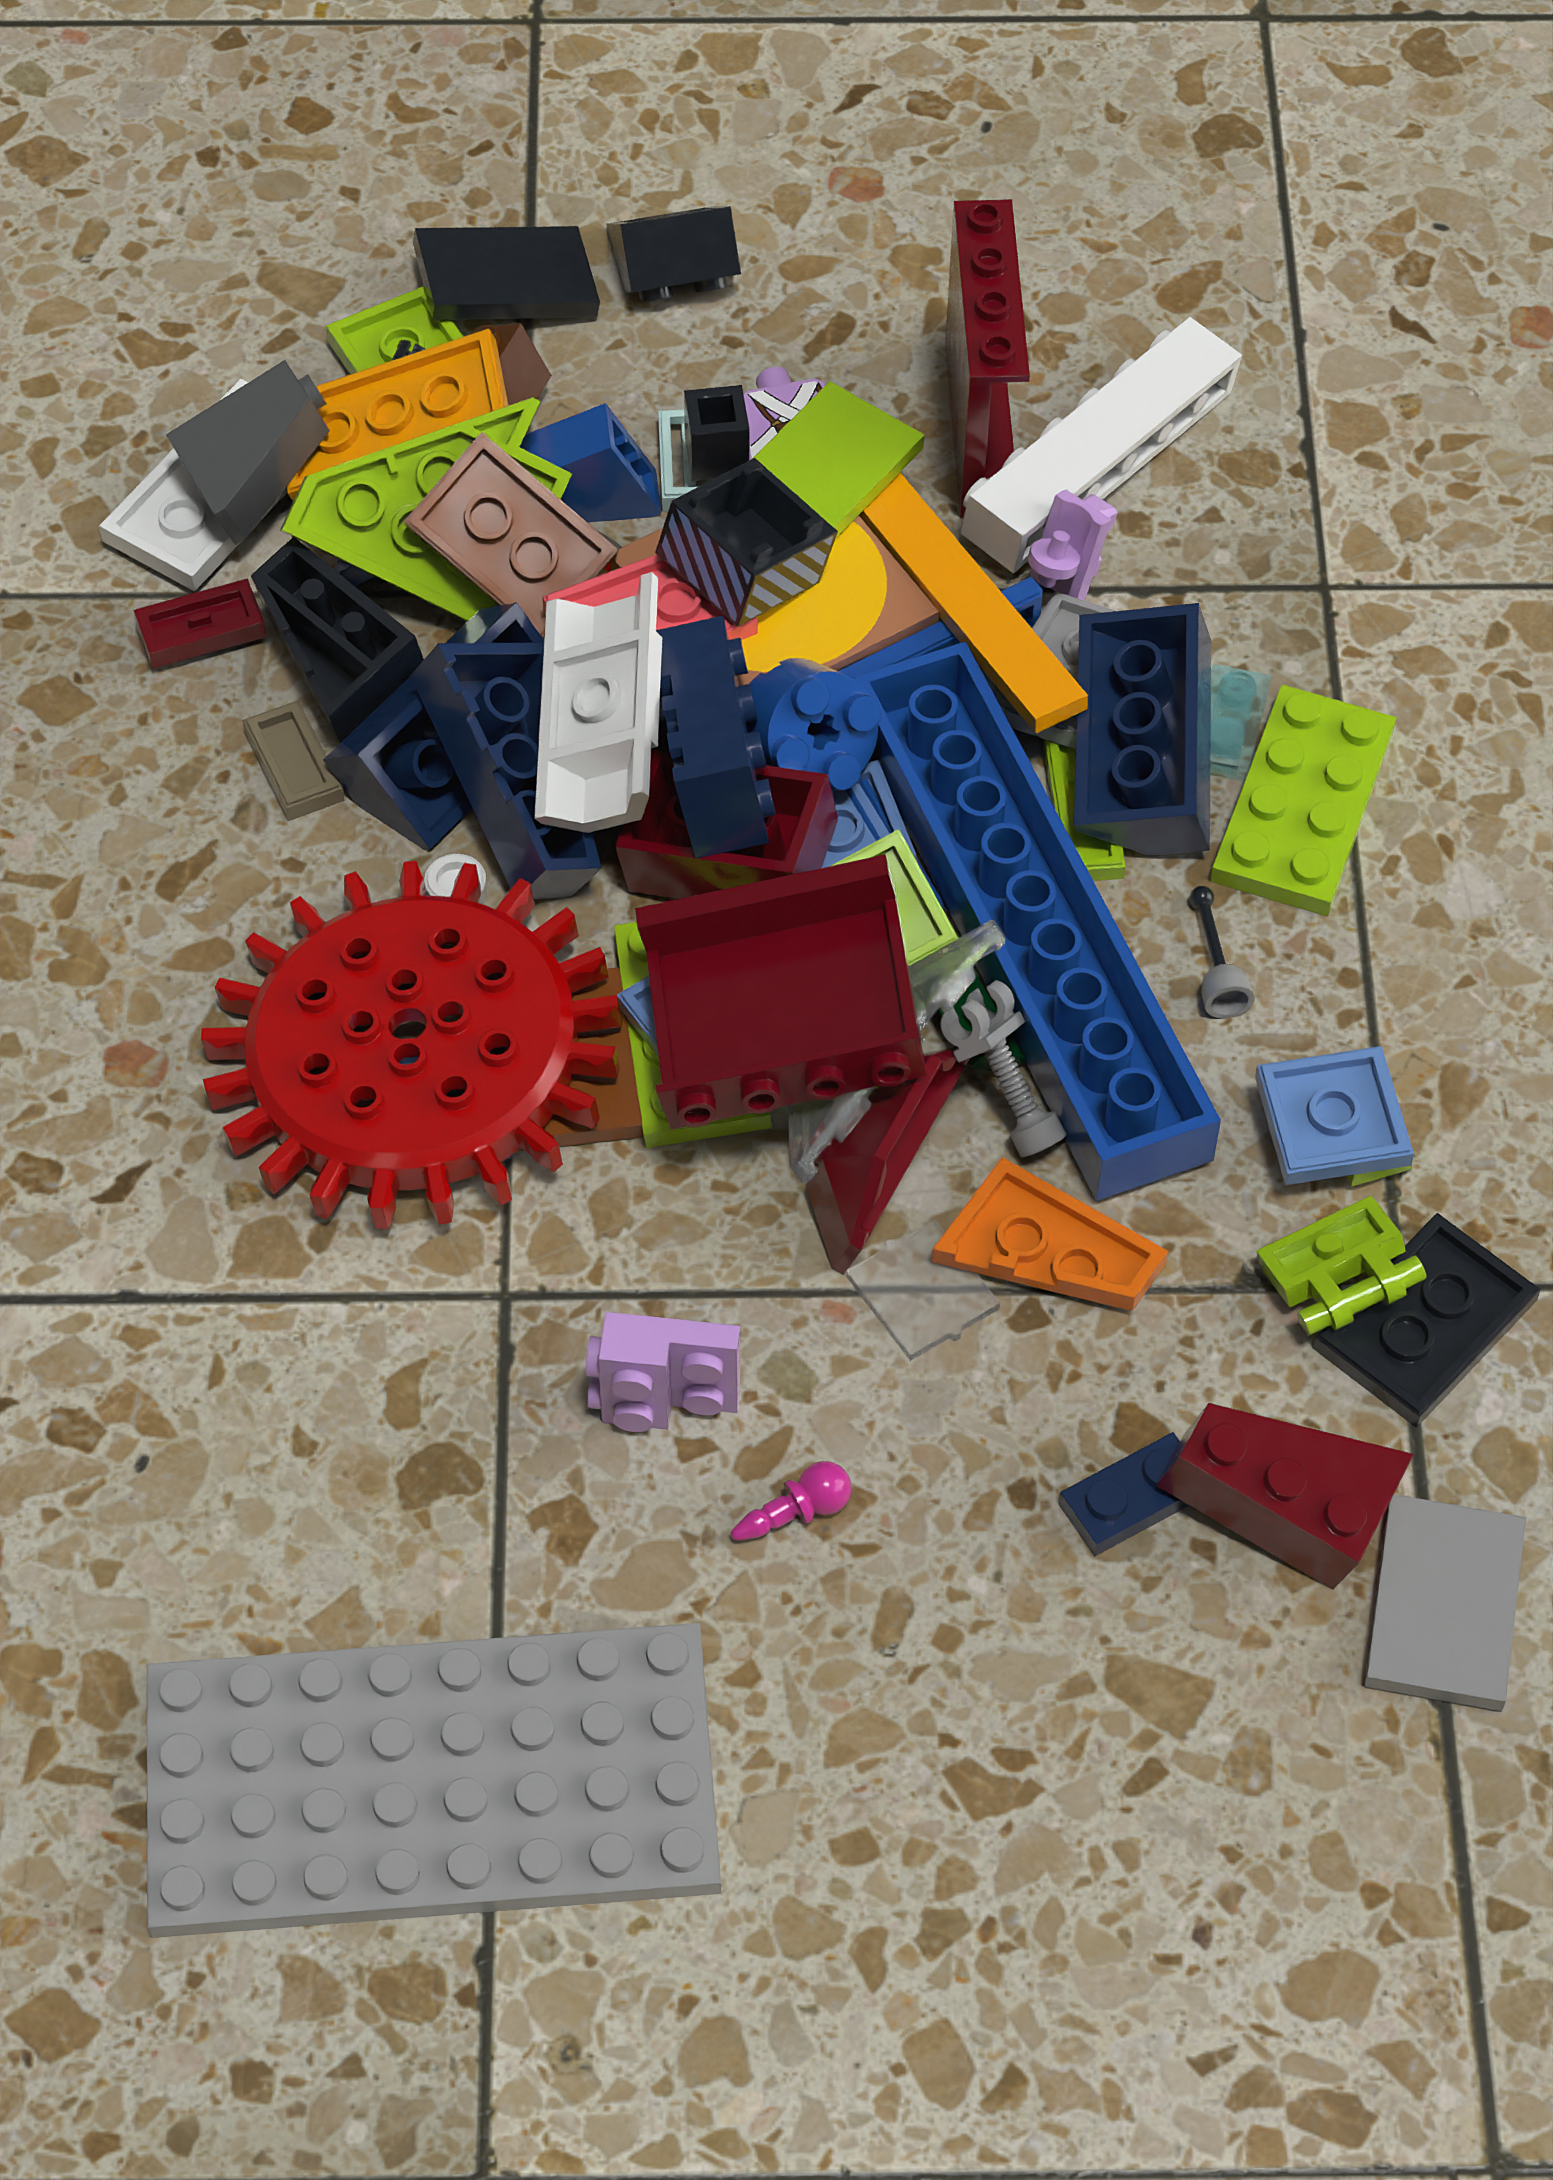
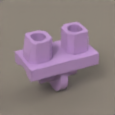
M1066 489L1056 494L1042 538L1031 545L1028 554V562L1032 568L1029 577L1032 576L1038 585L1085 601L1091 580L1098 573L1102 561L1100 553L1107 532L1113 528L1118 513L1117 510L1095 494H1090L1083 499H1080Z

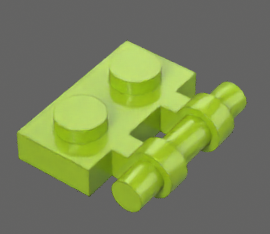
M1372 1195L1256 1250L1260 1268L1289 1308L1311 1297L1316 1300L1317 1303L1297 1312L1299 1322L1308 1336L1328 1326H1331L1333 1330L1344 1327L1354 1321L1353 1314L1382 1300L1385 1304L1389 1305L1407 1295V1288L1427 1278L1422 1263L1415 1255L1396 1265H1393L1390 1259L1406 1252L1403 1237ZM1363 1272H1366L1369 1278L1342 1291L1337 1286Z

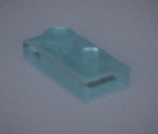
M1213 664L1211 670L1210 775L1245 782L1252 764L1272 675Z

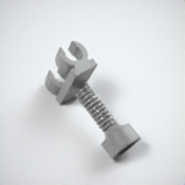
M995 980L986 988L991 998L997 1004V1012L990 1011L985 1006L984 998L979 988H977L968 995L966 1003L961 1006L972 1024V1032L966 1031L961 1027L953 1007L943 1014L941 1029L945 1038L951 1044L958 1046L953 1052L958 1063L980 1053L986 1054V1059H990L988 1063L992 1065L991 1070L995 1071L993 1074L995 1077H998L996 1079L997 1082H1001L999 1086L1004 1088L1002 1092L1006 1094L1005 1098L1009 1099L1008 1104L1012 1105L1011 1110L1015 1111L1013 1114L1017 1117L1016 1128L1009 1134L1020 1157H1026L1052 1146L1067 1134L1055 1111L1043 1112L1040 1108H1036L1038 1105L1036 1102H1033L1035 1099L1031 1096V1091H1027L1029 1086L1025 1085L1026 1080L1022 1079L1024 1076L1020 1073V1068H1016L1018 1064L1014 1062L1015 1058L1011 1056L1012 1052L1008 1051L1009 1046L1005 1045L1006 1037L1022 1025L1025 1020L1020 1011L1013 1012L1014 996L1009 987Z

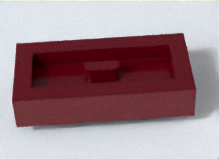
M248 578L133 610L136 625L152 669L267 637L265 622Z

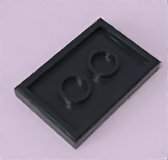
M578 226L415 228L413 246L432 320L598 316L600 300Z
M1436 1213L1405 1245L1406 1252L1390 1260L1393 1265H1396L1415 1255L1422 1263L1427 1278L1407 1288V1295L1389 1305L1385 1304L1382 1300L1353 1314L1354 1321L1337 1330H1333L1331 1326L1324 1328L1315 1337L1313 1345L1315 1351L1416 1428L1534 1305L1541 1291L1540 1288L1439 1213Z

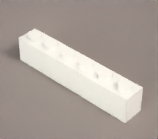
M1191 317L1186 319L1172 332L1164 330L1155 338L1146 353L1136 361L1132 358L1125 361L1119 367L1113 379L1100 390L1097 388L1089 390L1073 412L1064 419L1060 417L1053 419L1043 430L1036 442L1027 449L1023 447L1016 449L1008 457L1000 471L989 480L986 478L979 479L970 488L963 502L966 511L961 534L1009 571L1015 573L1028 562L1031 545L1042 538L1056 494L1066 489L1080 499L1090 494H1095L1103 500L1231 394L1242 354Z

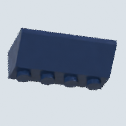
M515 602L480 609L446 643H544V639L518 603ZM411 677L323 759L361 809L423 850L431 849L472 809Z
M1199 603L1079 615L1078 684L1088 694V709L1077 714L1074 813L1076 831L1149 856L1209 851L1211 638Z

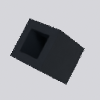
M742 385L684 390L685 442L692 481L715 479L749 461L750 429Z

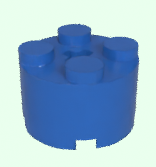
M789 658L778 663L781 665L773 668L766 674L762 672L749 683L757 720L746 722L748 733L759 731L766 766L828 774L832 791L836 789L845 790L855 785L876 746L878 722L881 716L880 705L877 700L870 696L863 685L854 678L804 658Z

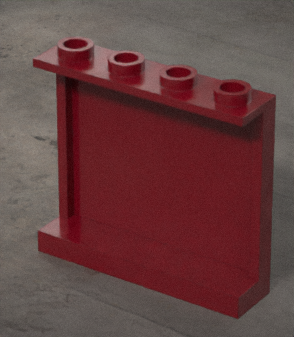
M1012 199L954 201L945 351L960 518H964L966 507H964L963 502L970 488L981 478L989 480L1002 469L1008 457L1014 452L1008 383L1029 382L1030 380Z
M886 855L635 908L637 929L647 955L662 1084L656 1085V1092L671 1130L687 1126L701 1127L712 1121L749 1113H767L778 1107L816 1099L830 1100L844 1093L878 1086H896L906 1080L927 1076L898 898Z

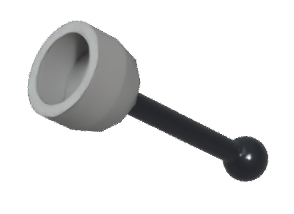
M1198 886L1190 893V903L1195 909L1199 910L1214 966L1203 977L1201 994L1206 1012L1215 1018L1236 1017L1249 1010L1254 1003L1255 998L1251 982L1242 968L1233 964H1226L1211 910L1214 894L1210 888Z

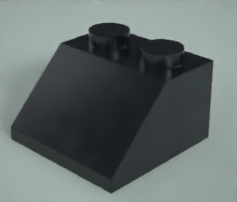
M710 206L606 224L623 289L625 292L631 293L639 291L640 301L672 297V286L692 282L694 283L695 292L728 287V276L741 274L731 206Z

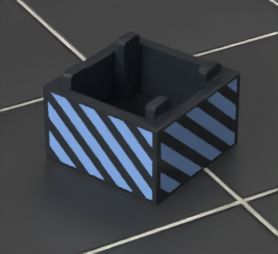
M753 458L672 500L655 553L734 625L739 627L818 584L823 575L838 531L762 463Z

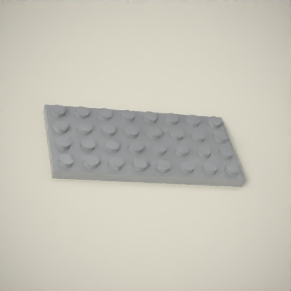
M700 1623L147 1664L148 1931L151 1938L721 1894Z

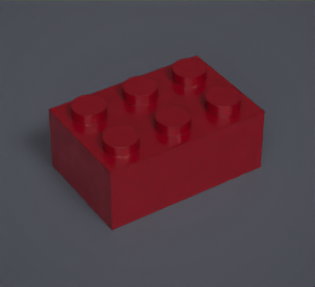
M652 749L649 798L642 819L624 824L615 846L629 891L680 899L822 868L838 822V816L828 774L774 766L755 770L757 781L767 778L769 780L776 811L775 816L765 818L769 843L696 859L672 772L674 765L670 752Z

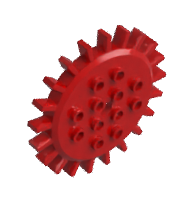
M405 861L399 879L401 897L371 903L367 885L355 871L344 875V896L350 911L342 913L327 922L320 917L316 908L301 896L290 902L297 930L303 938L288 951L254 932L245 940L252 963L257 968L268 973L261 987L219 977L215 985V991L221 1009L247 1015L246 1027L202 1028L201 1041L208 1060L245 1059L247 1068L203 1079V1083L212 1111L256 1099L258 1108L223 1126L222 1129L228 1147L235 1157L274 1135L282 1143L259 1166L266 1189L275 1195L307 1164L320 1172L309 1194L316 1216L328 1219L338 1205L347 1185L353 1184L370 1188L367 1199L375 1228L389 1229L396 1211L397 1191L426 1188L428 1206L438 1224L442 1225L452 1223L454 1198L449 1183L464 1180L478 1174L484 1183L486 1192L500 1206L511 1201L512 1196L507 1169L501 1162L521 1148L537 1163L553 1173L560 1168L563 1162L559 1144L552 1134L543 1129L553 1114L575 1123L595 1128L600 1120L596 1098L586 1092L569 1087L573 1074L618 1078L620 1066L615 1046L579 1043L578 1033L622 1027L617 995L576 1001L572 1000L571 993L609 978L605 955L602 949L598 947L559 963L554 954L579 936L575 914L566 907L532 932L522 922L535 906L530 882L521 878L511 887L494 909L477 903L481 896V885L476 864L464 863L454 881L450 897L425 895L426 886L417 861ZM442 944L456 945L450 949L440 948ZM499 972L505 974L498 980L486 979L492 973ZM401 984H415L408 990L397 989ZM314 993H326L321 999L308 1000V997ZM461 1015V1018L457 1021H443L447 1016ZM418 1021L426 1025L423 1033L416 1038L398 1039L392 1035L394 1030L404 1022ZM372 1025L364 1032L353 1031L357 1026ZM493 1048H509L506 1052L499 1055L489 1053ZM418 1057L412 1064L404 1065L399 1063L403 1058ZM328 1067L321 1074H309L313 1068ZM451 1090H466L458 1097L446 1096ZM360 1100H375L367 1107L360 1108L355 1106Z

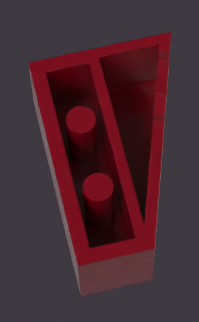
M1208 1403L1183 1435L1156 1486L1334 1590L1359 1564L1414 1454Z

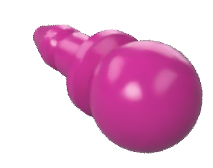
M819 1461L811 1464L803 1471L799 1482L791 1479L784 1482L787 1496L781 1495L764 1504L762 1509H754L749 1512L732 1529L731 1537L738 1541L762 1537L769 1533L771 1528L777 1529L794 1520L796 1515L806 1525L812 1522L815 1513L830 1515L840 1511L847 1504L851 1496L852 1485L849 1475L840 1465L834 1462Z

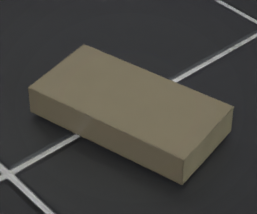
M299 700L242 720L244 733L288 821L345 801L343 788L339 780L323 761L326 754Z

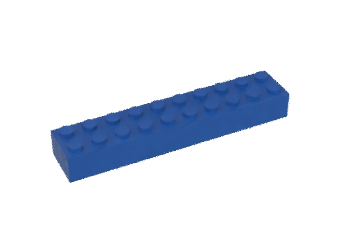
M966 641L854 676V679L862 684L870 696L875 698L880 705L881 716L878 722V737L871 759L872 761H879L901 818L986 985L989 986L997 980L1004 983L1011 990L1014 996L1013 1012L1020 1011L1025 1020L1011 1034L1024 1054L1025 1062L1050 1111L1056 1112L1067 1134L1064 1139L1096 1201L1214 1161L1221 1119Z

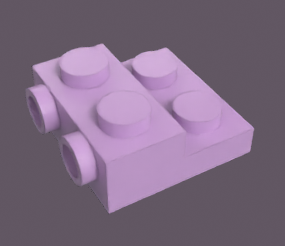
M605 1312L602 1337L590 1336L586 1357V1377H590L588 1408L601 1409L602 1423L615 1424L620 1429L630 1432H644L651 1428L668 1430L671 1406L683 1407L691 1413L707 1416L720 1412L737 1413L740 1397V1326Z

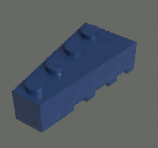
M723 616L656 630L662 637L660 688L663 696L661 697L663 712L669 733L667 734L669 751L674 768H672L673 778L695 858L769 843L765 818L775 816L776 811L768 778L757 781L755 770L766 768L767 766L759 731L748 733L746 722L757 720V714L750 684L741 686L738 684L737 676L748 674L741 637L729 640Z
M438 643L410 677L510 889L521 878L530 882L534 899L572 897L601 869L593 832L586 833L545 825L535 819L544 643Z

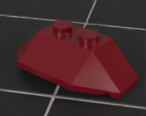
M958 1047L923 1053L927 1073L925 1077L906 1080L896 1086H878L844 1093L836 1107L837 1110L846 1114L837 1130L826 1125L807 1158L817 1163V1166L807 1181L806 1188L831 1266L839 1273L844 1275L862 1251L893 1193L970 1058L958 1063L953 1053Z

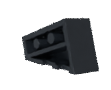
M293 537L250 575L269 619L339 744L399 688L424 660L416 636Z

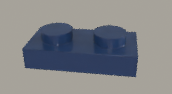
M1174 1432L1060 1492L1059 1506L1094 1557L1190 1506L1156 1486L1180 1443Z

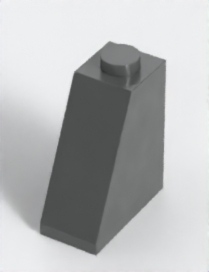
M286 360L166 434L211 511L235 545L247 538L330 431L317 411L327 403L310 376L307 374L298 380Z

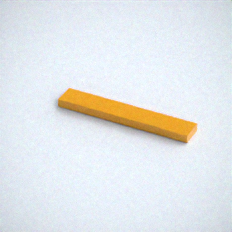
M899 473L859 514L860 518L938 609L939 617L960 643L966 641L978 665L1035 734L1087 710L1088 694L906 478Z

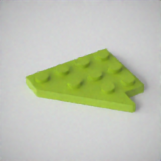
M532 397L305 476L280 531L468 622L480 609L498 605L404 525V520L481 432L559 499H561L572 473L520 448L522 440L541 402Z

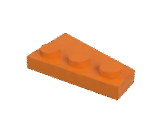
M1002 1157L934 1246L931 1262L1133 1311L1165 1267L1168 1250Z

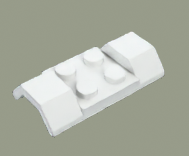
M652 572L641 575L635 596L595 607L561 599H553L546 602L535 819L541 824L589 833L642 819L649 798L651 748L658 747L662 637L656 632L658 577Z

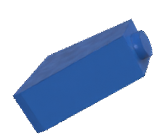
M606 403L525 434L520 448L572 473L561 500L587 523L651 518L661 514L656 469Z

